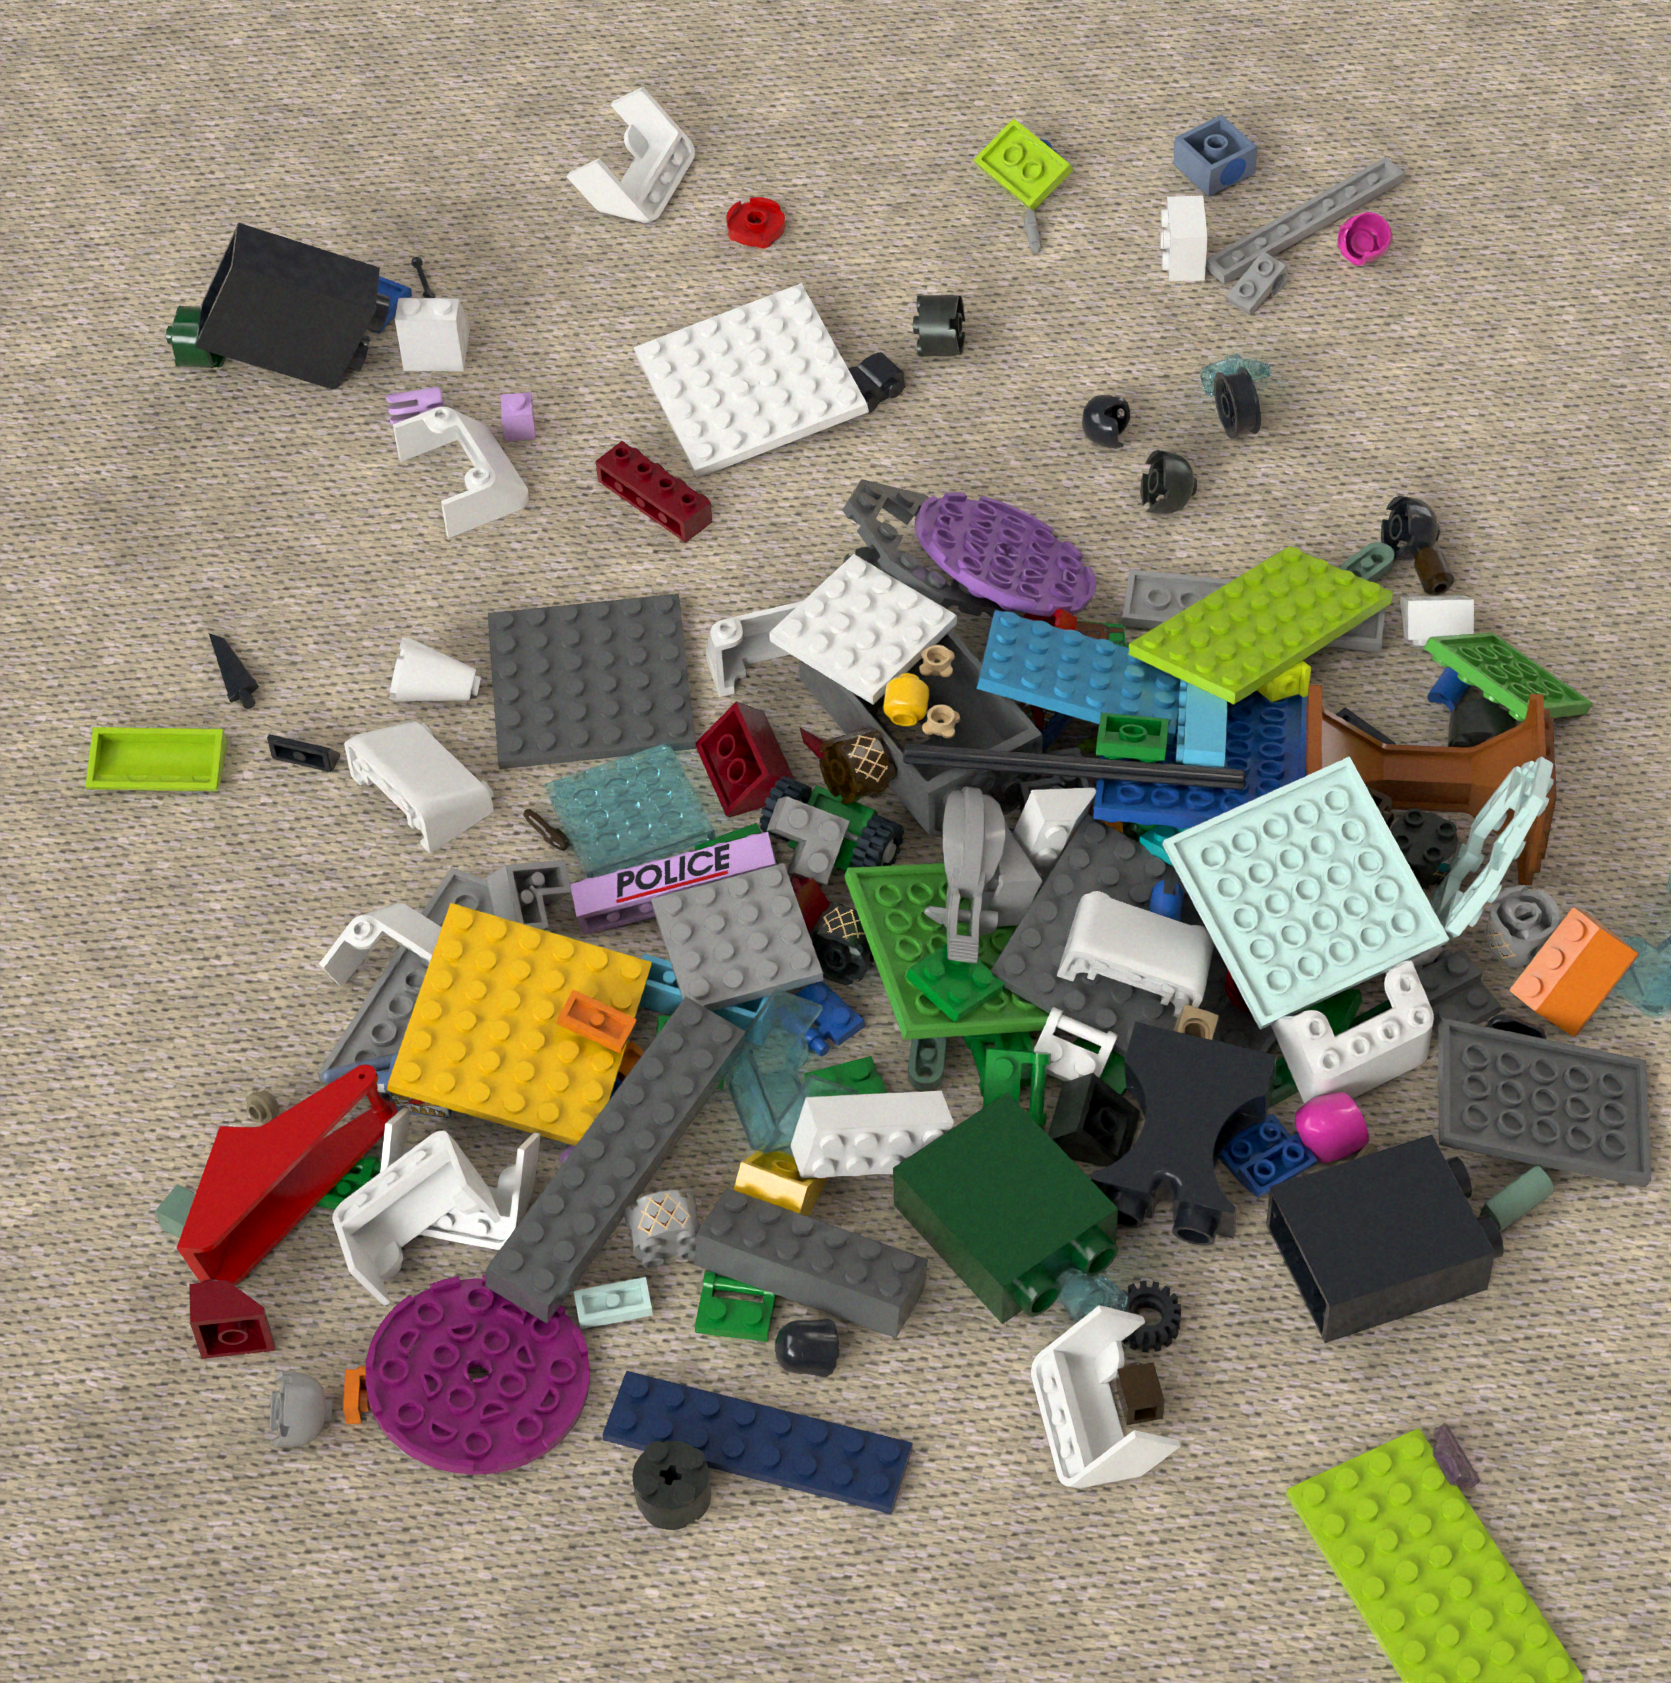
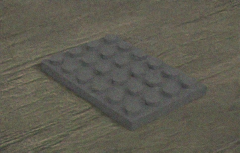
M1446 1018L1441 1020L1438 1025L1439 1145L1646 1187L1651 1181L1646 1060Z

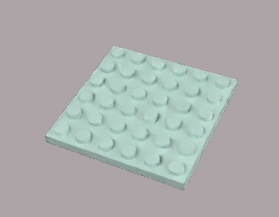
M1350 757L1163 841L1162 845L1260 1030L1274 1024L1281 1017L1291 1016L1382 974L1394 968L1396 964L1402 961H1410L1436 949L1450 940Z

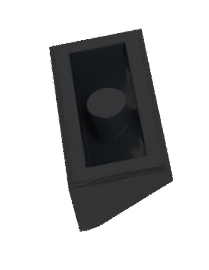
M271 734L267 737L271 756L275 760L333 772L340 758V753L331 748Z

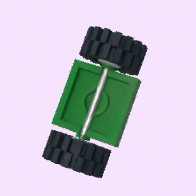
M787 776L781 777L775 783V788H771L770 797H766L764 802L766 806L761 811V814H763L760 818V829L762 832H768L769 835L789 842L787 846L795 850L798 842L767 831L777 800L783 797H790L849 821L833 867L846 872L848 868L891 866L895 864L897 860L896 855L901 850L899 846L903 843L904 839L902 838L904 835V830H902L904 827L877 815L878 812L858 802L843 804L839 802L842 800L841 795L834 797L829 790L818 785L811 791L812 788Z

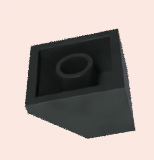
M1090 1073L1062 1084L1048 1136L1071 1160L1108 1167L1121 1159L1130 1150L1140 1110L1094 1073Z

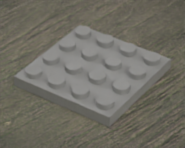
M784 863L651 899L652 908L682 1000L686 996L708 1010L714 1011L823 981V972Z

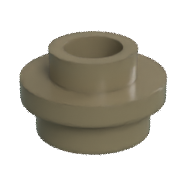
M268 1091L253 1092L247 1097V1112L255 1122L266 1124L279 1113L278 1102Z

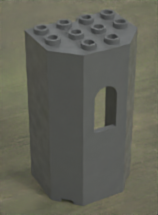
M952 630L936 644L946 647L955 655L954 660L951 661L953 673L950 676L922 675L920 673V666L923 664V658L906 672L918 676L919 680L928 686L929 700L927 711L936 705H946L960 715V721L954 726L955 735L953 737L943 738V736H937L933 733L930 735L932 738L920 745L1042 754V733L1012 699L976 689L982 664ZM799 660L800 680L845 734L852 733L860 728L868 730L875 728L881 733L887 759L893 763L896 771L895 778L889 780L888 786L930 836L938 837L940 834H943L945 807L952 791L962 790L965 786L977 787L981 790L982 794L992 796L1000 804L1004 816L1014 811L1020 804V798L1018 797L1020 795V783L1039 780L1042 777V774L906 764L903 760L904 748L877 716L879 708L884 705L885 694L874 704H871ZM927 713L922 720L918 721L921 726L927 722Z

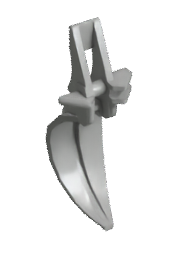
M965 786L962 790L952 791L947 799L943 822V854L948 880L945 908L929 906L924 910L925 914L940 925L945 924L948 960L976 964L978 961L979 936L993 933L997 928L998 911L981 909L982 892L996 871L1005 843V820L1000 804L992 796L982 794L981 790L977 787ZM960 897L970 898L969 910L959 909ZM957 922L968 924V936L957 935Z

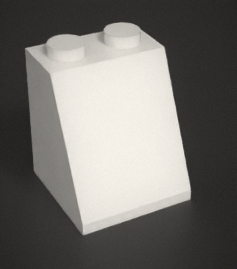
M398 298L395 323L403 370L464 371L470 325L460 300L449 298Z

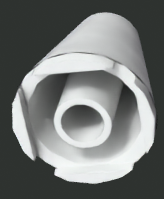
M402 637L399 647L401 652L396 660L389 700L470 701L471 695H478L481 677L475 676V668L411 638Z

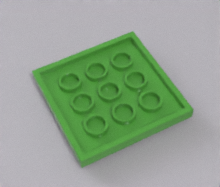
M1493 632L1429 637L1424 646V649L1433 655L1432 659L1436 663L1444 667H1451L1458 672L1457 676L1461 681L1469 685H1476L1482 689L1485 698L1506 706L1510 709L1509 714L1519 721L1523 722L1525 720L1529 694H1542L1544 708L1550 709V717L1555 719L1557 717L1587 714L1593 702Z

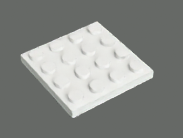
M853 554L771 630L769 637L770 642L869 703L874 704L885 694L887 683L890 680L909 671L922 658L921 653L923 650L936 645L957 624V615Z

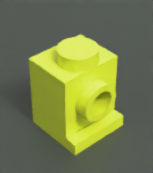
M1301 661L1257 691L1271 702L1298 694L1302 697L1308 696L1311 667L1304 661Z

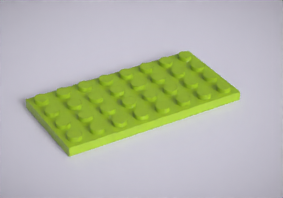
M1288 546L1129 643L1128 655L1232 704H1236L1390 605L1393 592L1381 587L1378 583L1369 582L1350 571L1337 568L1328 564L1323 559H1317L1303 553L1298 548Z
M1420 1428L1287 1489L1286 1496L1404 1683L1584 1682V1677Z

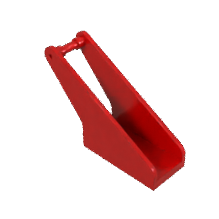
M367 1064L357 1066L264 1125L258 1127L219 1126L177 1245V1250L200 1283L204 1280L215 1279L218 1281L227 1280L234 1286L239 1284L384 1135L385 1123L399 1111L394 1103L382 1098L378 1092V1074L374 1067ZM364 1096L367 1097L371 1104L368 1111L326 1136Z

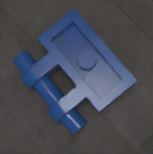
M823 981L809 984L792 997L793 1005L797 1009H790L784 1003H780L774 1010L775 1014L781 1019V1025L788 1031L793 1030L801 1038V1043L808 1050H814L819 1056H824L828 1053L830 1046L825 1042L828 1038L839 1046L865 1027L864 1019ZM810 1019L817 1028H810L805 1021Z

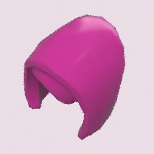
M1365 212L1347 219L1340 226L1337 244L1341 254L1349 262L1356 266H1363L1387 254L1393 241V234L1388 222L1382 216L1373 212Z
M1344 1092L1312 1098L1295 1113V1127L1301 1140L1319 1162L1329 1163L1339 1160L1363 1148L1369 1142V1134L1364 1117L1353 1099Z

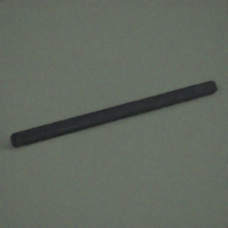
M906 744L903 754V760L906 764L1243 790L1246 779L1245 771L1238 769Z

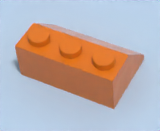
M1573 907L1509 991L1536 1013L1571 1036L1576 1037L1640 954L1588 912Z

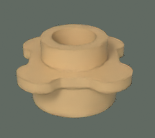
M932 645L922 651L921 657L924 659L923 664L920 666V673L922 675L948 677L953 673L951 661L954 660L955 655L951 650L942 645Z
M933 706L927 711V722L922 725V730L927 735L934 733L937 736H943V738H951L955 735L954 726L960 721V715L949 706Z

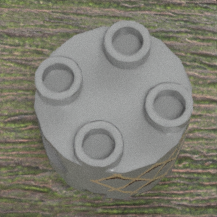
M1524 885L1509 887L1500 892L1490 908L1486 929V941L1491 951L1510 967L1518 968L1522 965H1529L1559 926L1560 910L1556 901L1545 891L1537 888V892L1528 890V886Z
M679 1190L656 1192L638 1199L637 1208L633 1209L629 1205L625 1209V1222L633 1241V1255L636 1259L642 1260L644 1268L660 1266L664 1263V1258L678 1255L680 1260L695 1258L696 1234L701 1227L697 1218L696 1201L691 1193L686 1192L685 1197H681Z

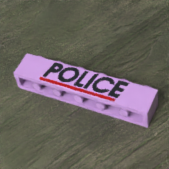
M765 832L752 834L746 838L727 843H718L701 850L685 852L671 858L651 861L641 866L617 870L607 875L587 878L570 884L576 917L583 935L655 917L651 902L653 898L775 866L777 862L769 834Z

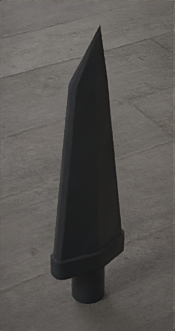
M209 633L229 701L232 703L240 700L245 709H251L256 704L252 693L259 688L256 680L253 679L224 638Z

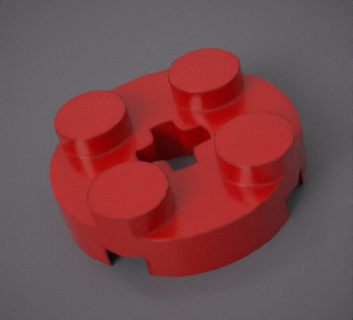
M752 197L750 202L742 205L741 201L736 202L730 207L726 215L728 236L731 240L742 245L757 246L762 249L770 247L774 241L779 239L786 226L785 215L782 213L780 205L764 197Z

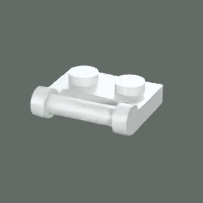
M1053 1007L1034 1051L1051 1053L1050 1065L1046 1067V1074L1065 1082L1090 1073H1094L1100 1078L1118 1038V1034L1112 1031H1108V1033L1100 1031L1063 1015V1010ZM1058 1027L1101 1046V1049L1096 1054L1053 1034Z

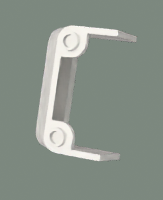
M641 87L611 103L614 110L629 125L624 134V142L626 148L635 157L622 180L619 181L600 158L569 172L566 177L599 212L642 223H649L660 217L695 157V148L692 141L644 87Z
M437 407L393 424L398 457L401 462L458 440L475 467L470 469L464 478L468 491L441 501L448 538L519 511L528 504L529 494L527 486L484 423L449 407Z
M396 903L354 918L319 965L336 984L343 987L383 934H386L430 962L442 927L406 904Z
M402 1108L385 1123L380 1173L417 1146L416 1144L407 1143L410 1109ZM533 1133L518 1148L516 1164L506 1167L501 1172L498 1179V1188L488 1186L501 1217L499 1222L495 1224L483 1210L478 1213L465 1215L455 1207L419 1235L500 1250L525 1216L535 1186L541 1134Z
M437 1131L431 1134L343 1200L333 1213L332 1220L349 1272L384 1307L390 1303L383 1281L395 1276L401 1269L403 1261L401 1247L455 1207L465 1215L478 1213L483 1210L495 1224L501 1220L489 1187L455 1140L446 1131Z
M1099 1305L1042 1350L1032 1363L1031 1377L1059 1481L1065 1486L1085 1488L1140 1477L1181 1447L1179 1440L1136 1430L1126 1437L1123 1436L1109 1382L1117 1376V1369L1124 1366L1125 1358L1121 1341L1145 1323L1143 1316Z

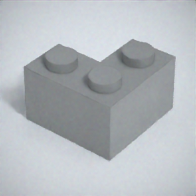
M783 797L777 800L767 831L798 842L787 870L788 875L798 877L799 879L814 878L818 886L827 885L849 821L790 797Z
M565 860L504 865L486 876L495 916L541 930L549 928L544 904L554 903L571 893Z

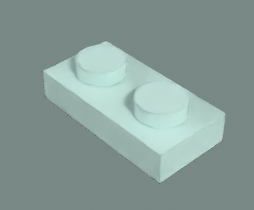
M646 1277L573 1291L580 1329L653 1316Z

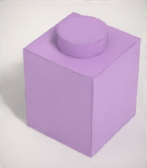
M531 392L500 395L505 442L536 439Z

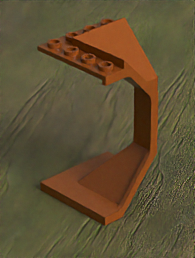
M1309 685L1306 705V776L1350 757L1366 786L1393 798V810L1416 808L1421 811L1467 813L1476 818L1477 814L1514 767L1518 766L1521 768L1524 763L1529 761L1536 762L1539 757L1552 762L1554 765L1550 778L1554 782L1546 794V797L1549 798L1548 805L1539 817L1536 816L1523 840L1526 842L1525 846L1517 858L1518 885L1532 886L1534 873H1540L1541 859H1545L1557 798L1553 717H1550V709L1544 708L1542 694H1529L1525 720L1520 725L1474 747H1442L1382 743L1322 706V685ZM1509 808L1506 811L1507 817L1498 831L1492 829L1498 836L1501 835L1512 821L1515 814L1513 809Z

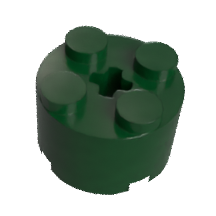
M178 306L173 326H168L166 330V340L168 344H172L176 366L222 367L226 357L195 348L200 307Z

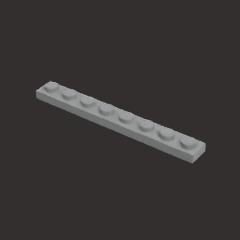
M1384 157L1206 258L1205 269L1223 284H1226L1245 273L1262 251L1273 257L1404 182L1405 172L1388 158Z

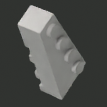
M1006 823L1002 857L993 877L985 885L982 892L981 909L998 911L997 926L1019 925L1031 906L1042 882L1039 874Z

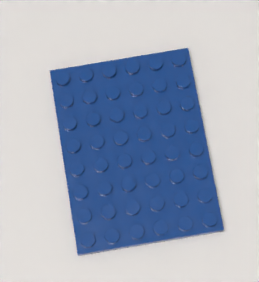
M1256 690L1236 704L1227 701L1224 768L1245 771L1246 779L1243 790L1098 779L1093 819H1101L1106 822H1134L1145 826L1155 824L1173 826L1178 829L1192 828L1305 777L1307 696L1302 697L1298 694L1271 702ZM1178 718L1172 745L1166 744L1165 761L1153 763L1179 765L1175 764ZM1103 755L1100 756V759H1108ZM1123 757L1121 759H1117L1124 761L1142 762L1139 759Z

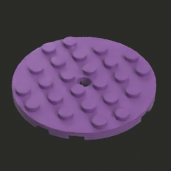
M946 492L943 498L939 499L931 496L922 504L914 524L920 544L932 560L950 576L968 587V591L978 598L986 597L998 603L1006 611L1013 612L1018 610L1050 617L1057 609H1063L1071 615H1075L1088 606L1096 590V579L1092 568L1085 567L1082 564L1083 555L1069 541H1064V543L1059 541L1052 535L1054 529L1041 520L1018 508L988 497L981 496L979 501L966 499L967 495L961 492Z

